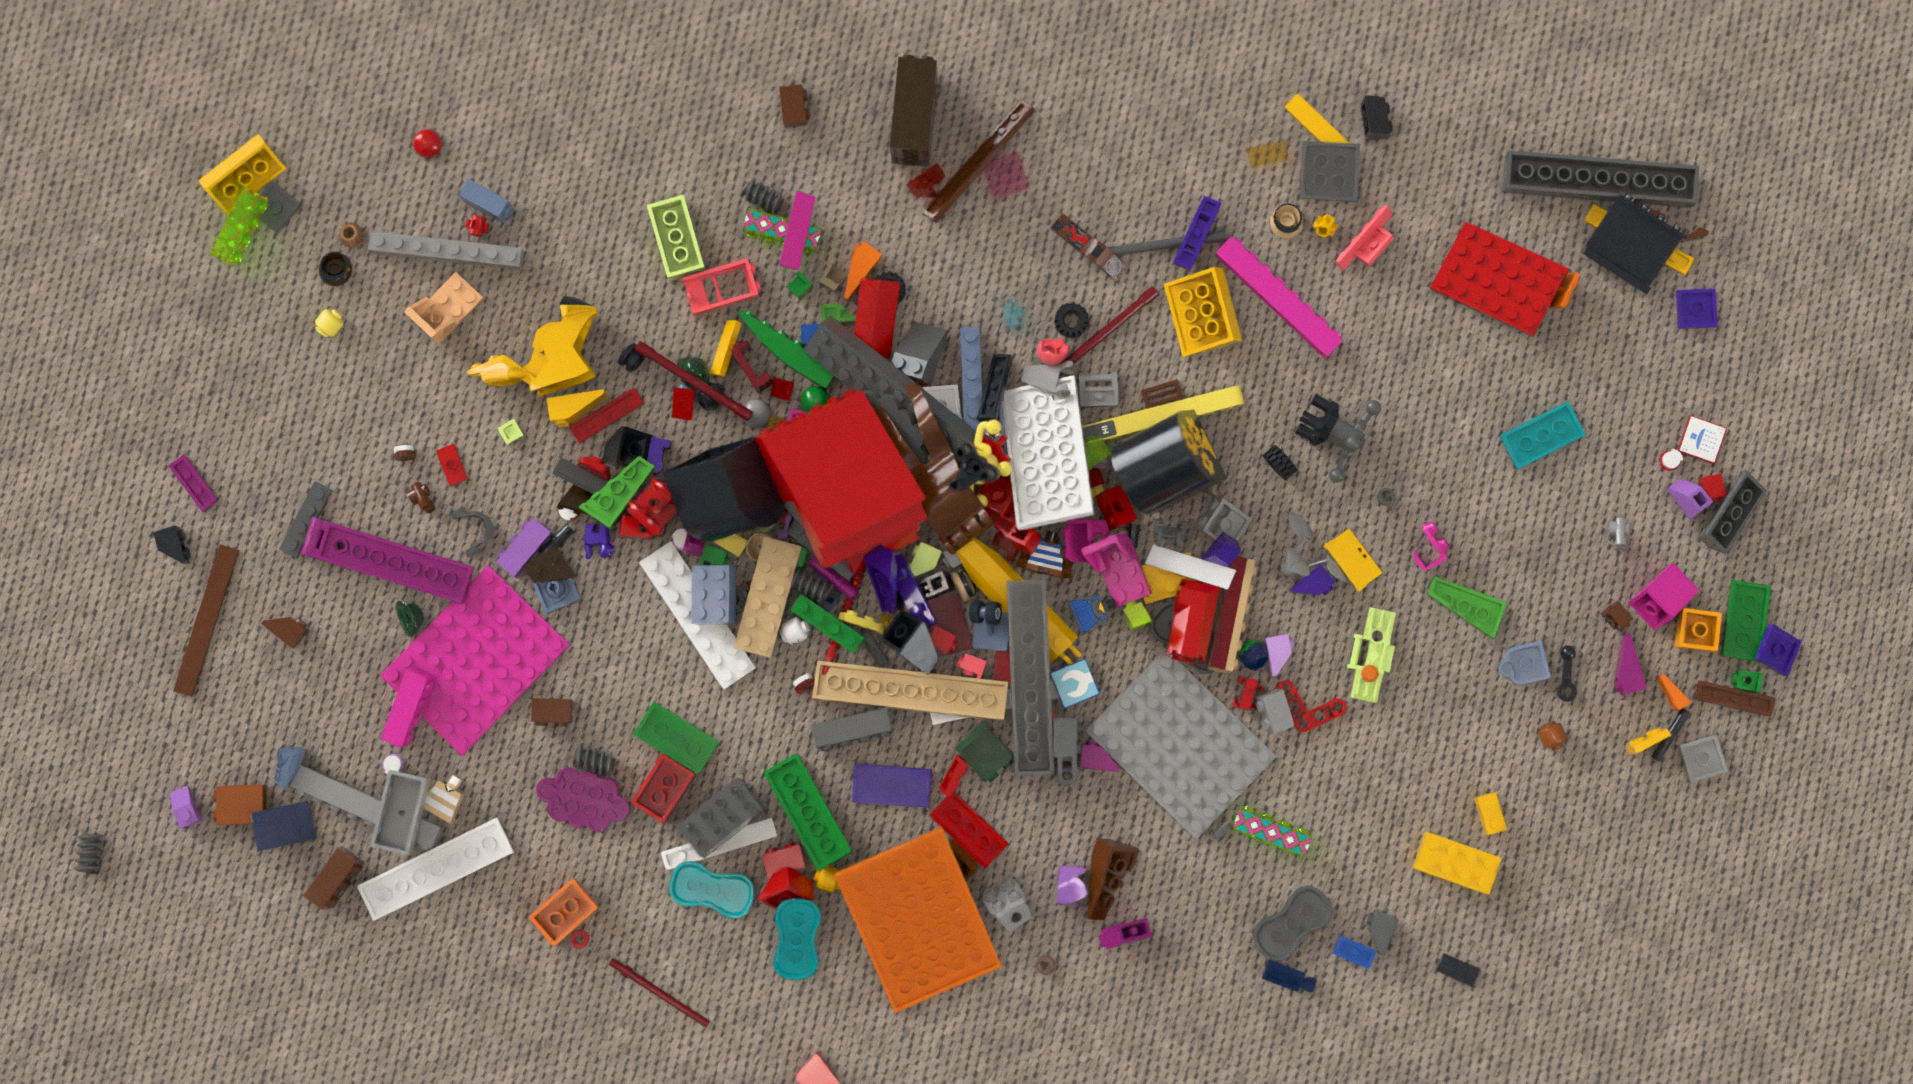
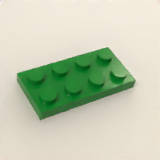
M1731 580L1721 656L1759 662L1755 659V656L1765 634L1771 591L1770 585Z
M655 702L652 703L633 734L700 775L719 744V741Z

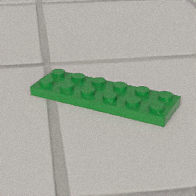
M797 753L763 772L819 872L853 853Z

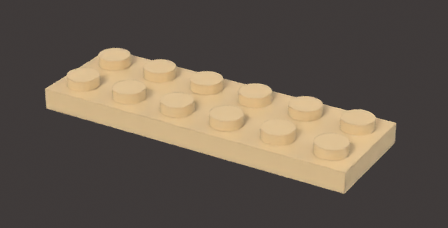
M764 536L734 649L768 658L772 657L802 546Z

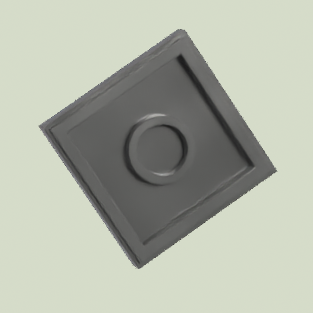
M271 181L261 193L262 195L258 196V198L262 196L267 198L254 201L259 214L255 212L253 205L249 207V210L278 234L302 204ZM266 200L260 211L257 203Z

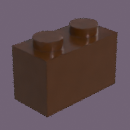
M802 84L779 87L784 128L807 125L806 120L810 119L809 108H805L804 101H808L807 90H803Z
M532 698L531 722H536V726H548V723H555L557 727H567V723H572L573 700Z

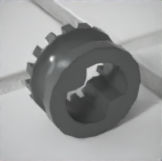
M1383 488L1378 492L1377 500L1381 505H1390L1395 500V493L1390 488ZM1382 492L1390 493L1389 497L1391 500L1389 502L1383 501Z

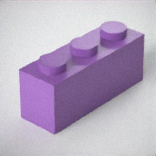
M534 518L532 520L528 519L523 524L522 532L519 535H514L509 542L511 545L507 550L503 549L497 556V563L515 578L524 570L523 566L534 558L539 549L553 535L552 532Z

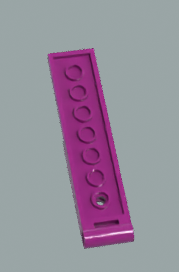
M312 517L300 553L463 604L474 567L314 517ZM344 543V548L340 550V544Z

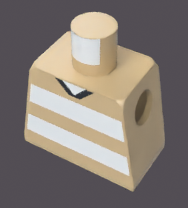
M452 775L447 784L438 781L427 793L424 809L453 824L464 796L463 793L457 791L462 780Z

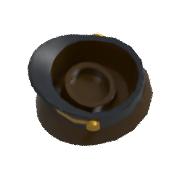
M330 252L319 261V275L324 283L330 286H341L349 280L352 273V264L346 255L340 252Z

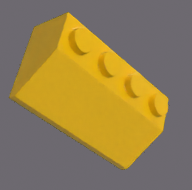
M257 134L198 181L224 213L228 215L245 202L249 192L253 196L251 189L255 193L287 168L262 137Z

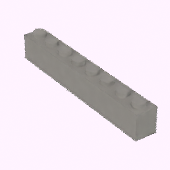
M370 231L368 250L372 254L514 270L523 269L525 253L522 248L375 231Z
M300 765L291 783V787L295 788L294 792L303 796L307 793L313 796L312 800L321 804L325 801L330 804V808L339 812L343 809L348 812V816L354 819L361 817L365 819V824L375 827L381 799L307 766ZM401 810L400 815H404V810ZM421 818L415 840L418 843L417 847L426 851L429 848L434 849L443 827Z

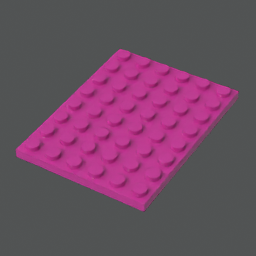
M487 565L468 585L463 604L452 601L380 676L398 693L407 668L415 666L434 675L432 680L434 685L431 691L427 693L425 698L427 703L424 709L421 710L420 715L463 756L570 644Z

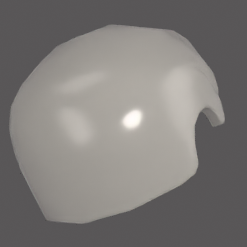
M755 398L750 399L744 404V407L753 412L748 422L745 421L748 426L760 428L769 422L771 411L765 401Z

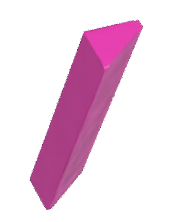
M796 191L779 263L780 267L799 271L815 196Z

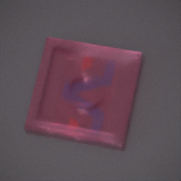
M1018 152L992 160L984 168L994 200L1030 188Z

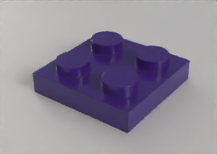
M1716 289L1676 291L1678 329L1715 328L1718 326Z
M1769 624L1755 659L1782 676H1788L1802 641L1776 625Z

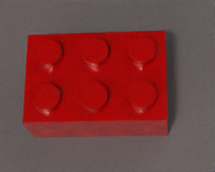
M661 754L631 804L661 823L666 824L696 777V774L665 754Z

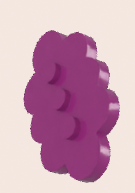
M566 767L558 772L556 779L544 778L536 786L538 798L549 803V816L556 821L567 820L575 828H581L586 825L589 829L600 832L609 826L611 820L622 821L630 813L629 802L625 798L618 796L619 788L617 783L611 778L599 779L591 771H585L580 774L576 769Z

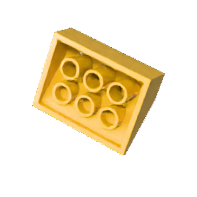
M1212 267L1164 284L1183 357L1222 348L1242 341L1223 268Z

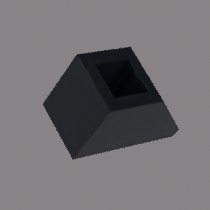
M171 526L153 532L158 551L183 564H190L189 558H191L188 547L185 548L183 540H186L183 529H180L178 526Z

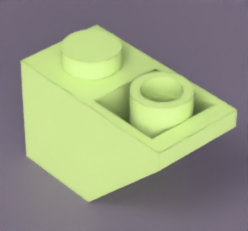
M922 542L919 546H915L912 552L914 559L912 563L908 562L915 578L935 570L942 555L941 550Z

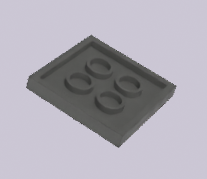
M1303 141L1299 199L1357 202L1360 144Z

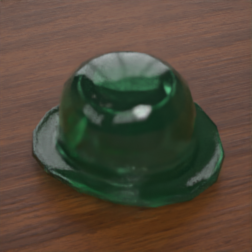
M686 357L678 362L677 365L706 384L709 382V369L706 362L701 358ZM681 379V381L686 385V387L693 389L695 391H700Z
M397 601L395 610L401 627L407 636L413 637L416 629L424 622L423 611L415 603L406 604L403 601Z

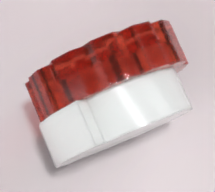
M806 673L793 682L794 690L797 694H802L814 686V680L810 673Z

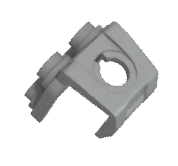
M1005 877L1000 881L999 886L994 889L987 888L984 891L983 902L990 914L993 917H997L1009 932L1032 918L1024 901L1025 894L1014 879ZM1013 912L1019 913L1011 919Z

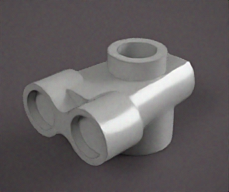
M1616 518V522L1609 521L1608 536L1615 537V551H1624L1626 546L1625 535H1629V524H1625L1624 518Z

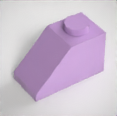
M1288 634L1264 639L1271 677L1279 673L1292 654L1291 649H1294L1293 639L1289 638Z

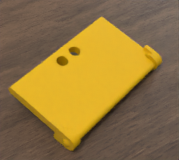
M1350 528L1323 546L1355 586L1357 592L1362 591L1368 583L1383 573Z

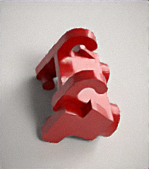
M1239 676L1237 684L1242 685L1245 682L1239 704L1237 703L1238 699L1233 698L1231 706L1251 711V708L1257 709L1256 705L1252 704L1255 690L1264 691L1265 687L1258 686V680Z

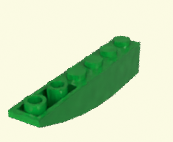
M740 310L739 315L773 355L796 373L826 391L828 390L836 376L803 351L804 344L797 340L794 342L789 340L788 335L781 330H778V332L771 329V324L764 320L762 322L756 320V315L746 310V312Z

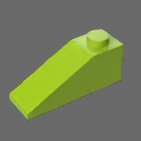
M1136 601L1125 604L1126 608L1123 609V613L1130 632L1150 624L1151 618L1141 602L1137 604Z

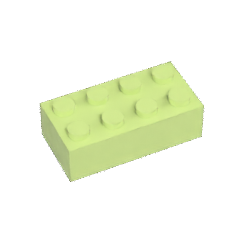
M684 195L647 205L668 280L673 281L706 271Z

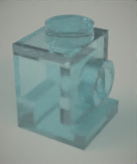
M1007 300V303H1003L1004 329L1023 328L1024 322L1020 321V319H1023V308H1019L1018 300Z

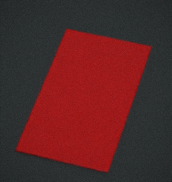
M674 387L671 418L692 421L695 390Z

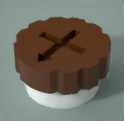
M401 445L394 447L396 461L416 459V452L413 446Z

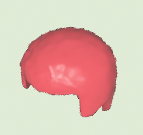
M1046 338L1037 347L1038 357L1043 363L1050 366L1063 362L1069 352V345H1066L1062 338L1056 341Z

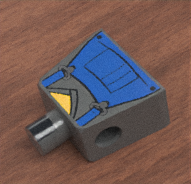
M1099 594L1068 601L1081 636L1108 621L1109 618L1106 612L1116 608L1113 598L1101 601Z

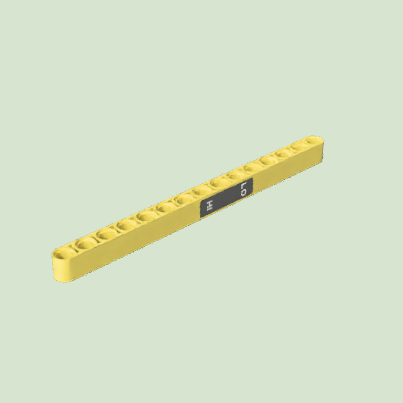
M1233 386L1082 426L1085 445H1094L1104 442L1106 439L1121 438L1125 434H1136L1179 411L1194 409L1197 416H1205L1217 410L1224 411L1236 405L1242 406L1245 403L1240 386Z

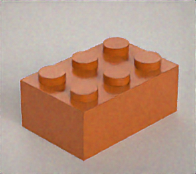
M572 878L528 918L555 947L594 914L600 906L578 880Z

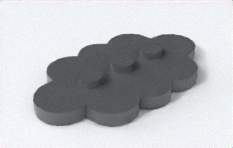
M864 390L863 392L872 408H883L894 421L913 452L923 464H926L928 453L922 446L924 440L919 425L914 423L912 413L907 409L901 408L900 402L893 395L884 394L879 397L871 390Z

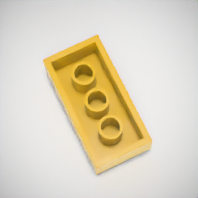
M1424 832L1412 869L1489 895L1501 858L1444 837Z

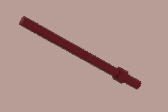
M614 958L609 962L610 966L621 972L620 975L625 978L629 977L705 1028L710 1023L708 1019L632 971L633 968L630 966H625Z

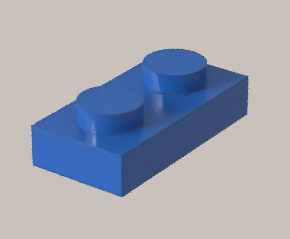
M1339 936L1332 954L1369 969L1376 951Z

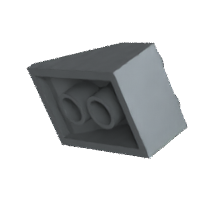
M914 322L896 349L891 364L911 380L931 385L949 331Z

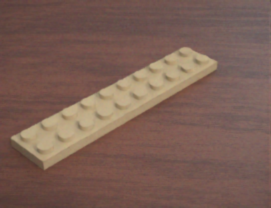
M817 661L812 699L1004 721L1009 682L932 673L927 675L924 672ZM823 666H830L826 675H823Z

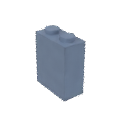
M470 179L466 181L459 194L466 204L503 224L506 220L509 221L512 218L514 211H512L513 207L508 200Z

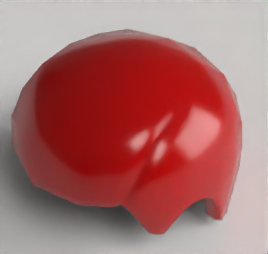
M424 129L415 135L413 147L419 156L432 158L439 154L442 148V141L437 132L431 129Z

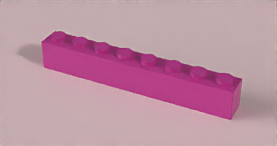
M1231 236L1214 256L1326 359L1343 341L1341 334L1335 329L1331 330L1323 317H1317L1313 313L1314 309L1308 303L1303 304L1299 300L1300 296L1294 290L1290 291L1285 287L1286 283L1280 277L1276 278L1272 275V270L1266 264L1262 265L1257 261L1258 257L1252 251L1248 252L1243 247L1244 244L1238 238L1234 239Z

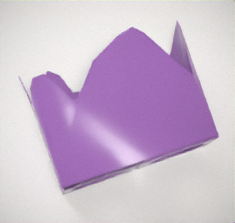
M1059 866L1057 903L1085 907L1082 904H1072L1088 895L1084 883L1077 877L1085 872V868Z

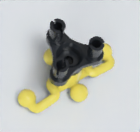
M992 419L989 422H981L977 427L974 444L967 442L955 448L954 455L956 458L961 459V467L957 477L948 483V487L952 489V492L964 491L969 487L973 491L974 484L982 485L987 481L997 480L1000 475L1007 477L1011 474V464L1005 461L998 464L997 458L992 454L991 447L988 444L982 443L985 429L992 435L1000 432L1001 424L999 421ZM982 494L976 495L986 507L988 504L986 496Z

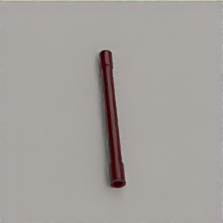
M1153 286L1150 287L1134 303L1060 364L1065 361H1072L1075 364L1136 312L1159 296L1158 291Z
M640 341L635 347V351L654 361L700 390L747 422L750 420L753 412L740 403H736L657 353L644 342Z

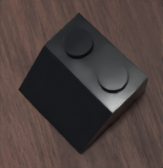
M1364 96L1360 107L1366 141L1389 138L1390 133L1393 132L1392 122L1388 121L1387 115L1390 114L1389 103L1385 102V97Z

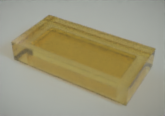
M1284 141L1247 148L1251 168L1288 160Z

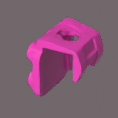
M1094 519L1067 520V527L1062 533L1064 539H1066V548L1063 552L1064 557L1071 562H1088L1083 556L1081 548L1093 544L1095 534H1100L1101 540L1108 537L1109 531L1106 521Z
M1433 521L1430 523L1423 522L1422 530L1441 556L1426 566L1418 553L1414 552L1415 562L1423 570H1428L1442 563L1448 557L1446 552L1450 545L1444 537L1441 539L1435 537L1439 530Z

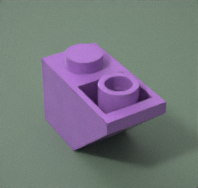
M1682 478L1667 488L1689 519H1692L1713 503L1701 486Z

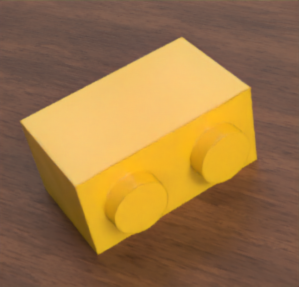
M1496 792L1475 797L1474 800L1485 835L1507 830Z

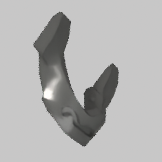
M464 508L456 510L452 513L453 519L475 517L483 521L486 529L484 537L479 542L471 544V547L465 551L466 557L479 553L478 547L488 539L493 530L492 521L487 515L478 511L466 512Z

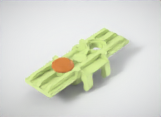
M1369 607L1364 634H1354L1353 638H1355L1351 660L1350 664L1347 665V668L1356 670L1350 698L1377 703L1384 672L1390 673L1393 653L1395 652V646L1390 645L1396 616L1395 612ZM1374 631L1382 633L1381 641L1376 642L1372 639ZM1362 640L1368 641V652L1364 666L1357 665Z

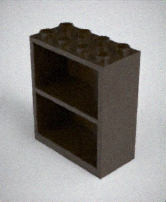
M913 55L898 57L890 139L892 164L930 167L938 82L937 60H933V57L923 56L922 59L914 58Z

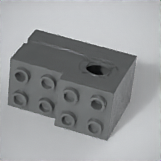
M737 777L710 798L707 803L679 823L677 827L697 854L702 858H706L766 812V809L746 783Z

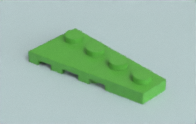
M638 456L618 476L607 482L605 487L599 492L594 493L587 502L582 503L579 509L611 530L628 507V502L633 500L656 469L655 466Z
M1433 576L1427 592L1428 596L1492 639L1495 638L1507 602Z

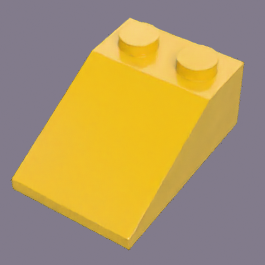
M604 389L547 398L550 421L555 426L558 425V428L569 427V423H574L607 400L608 394Z

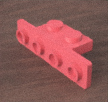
M1384 205L1382 209L1376 212L1375 217L1363 227V230L1357 237L1352 239L1347 249L1339 254L1336 262L1341 270L1344 271L1355 257L1371 266L1394 239L1393 235L1382 228L1392 216L1391 210L1387 205Z

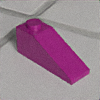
M1630 633L1624 634L1622 637L1616 671L1617 681H1614L1615 689L1621 695L1647 689Z

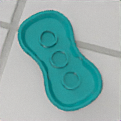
M694 861L680 863L674 869L669 883L670 896L679 905L686 907L707 906L713 908L721 915L732 919L741 918L749 912L755 894L752 881L745 875L739 873H714Z
M789 899L783 901L775 913V922L779 931V945L773 957V966L776 973L786 979H807L816 972L818 967L814 936L820 924L821 914L817 905L809 900Z

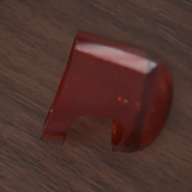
M997 531L992 539V547L995 551L1002 548L1007 553L1005 561L1011 564L1020 550L1016 549Z

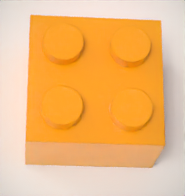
M1682 608L1677 616L1674 648L1711 653L1717 652L1722 613Z

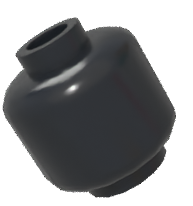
M713 382L707 383L717 391L724 394L725 389L721 384H715ZM699 391L697 393V401L705 410H715L721 405L703 392Z

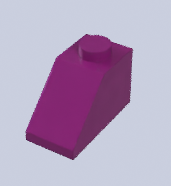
M1086 741V745H1082L1080 768L1119 772V767L1101 746H1097V742Z

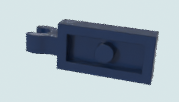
M1268 960L1262 974V979L1296 992L1302 988L1313 993L1317 979L1313 977L1305 978L1304 972Z

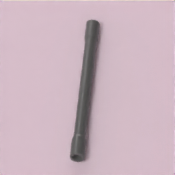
M1225 230L1209 232L1204 243L1226 241ZM1185 237L1114 247L1107 246V248L1116 256L1181 247Z

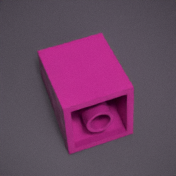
M1671 563L1636 594L1628 604L1655 631L1674 618L1700 590L1683 574L1679 567Z

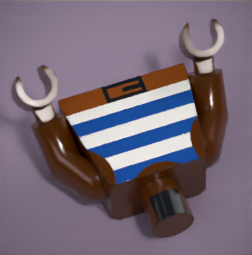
M1047 531L1045 541L1039 542L1032 555L1022 551L1013 568L1015 571L1017 567H1020L1022 569L1021 574L1028 570L1061 578V583H1063L1064 578H1068L1070 583H1072V563L1064 557L1063 545L1056 544L1058 536L1056 532Z

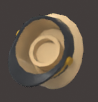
M1290 203L1277 207L1270 218L1272 231L1282 238H1292L1298 235L1303 227V216L1300 209Z
M959 570L958 573L951 572L952 582L961 599L967 603L970 598H975L976 586L971 581L966 570Z

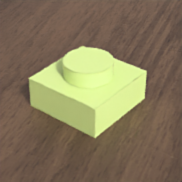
M515 419L497 428L507 445L524 436Z

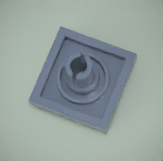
M573 579L533 583L545 614L581 600Z

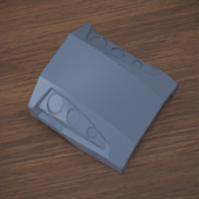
M296 746L278 748L274 784H278L279 788H286L295 777L304 757V748Z

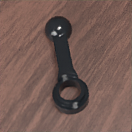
M1566 645L1560 651V655L1563 658L1562 682L1557 688V696L1562 701L1569 702L1575 699L1577 695V689L1571 683L1572 659L1576 656V650L1574 647ZM1565 686L1571 688V694L1568 697H1563L1561 694V690Z

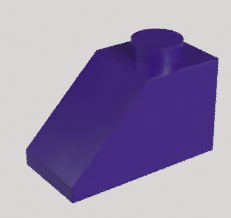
M1223 531L1200 559L1227 567L1241 552L1239 542Z
M1320 564L1307 577H1304L1293 586L1290 592L1317 596L1322 593L1326 595L1334 589L1332 584L1335 581Z

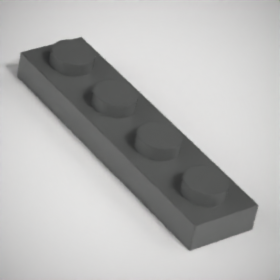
M317 482L313 483L279 548L280 550L295 558L299 556L312 517L319 518L333 490Z

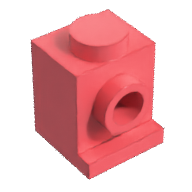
M965 653L964 657L960 656L956 667L962 669V673L973 677L976 674L977 679H981L987 661Z

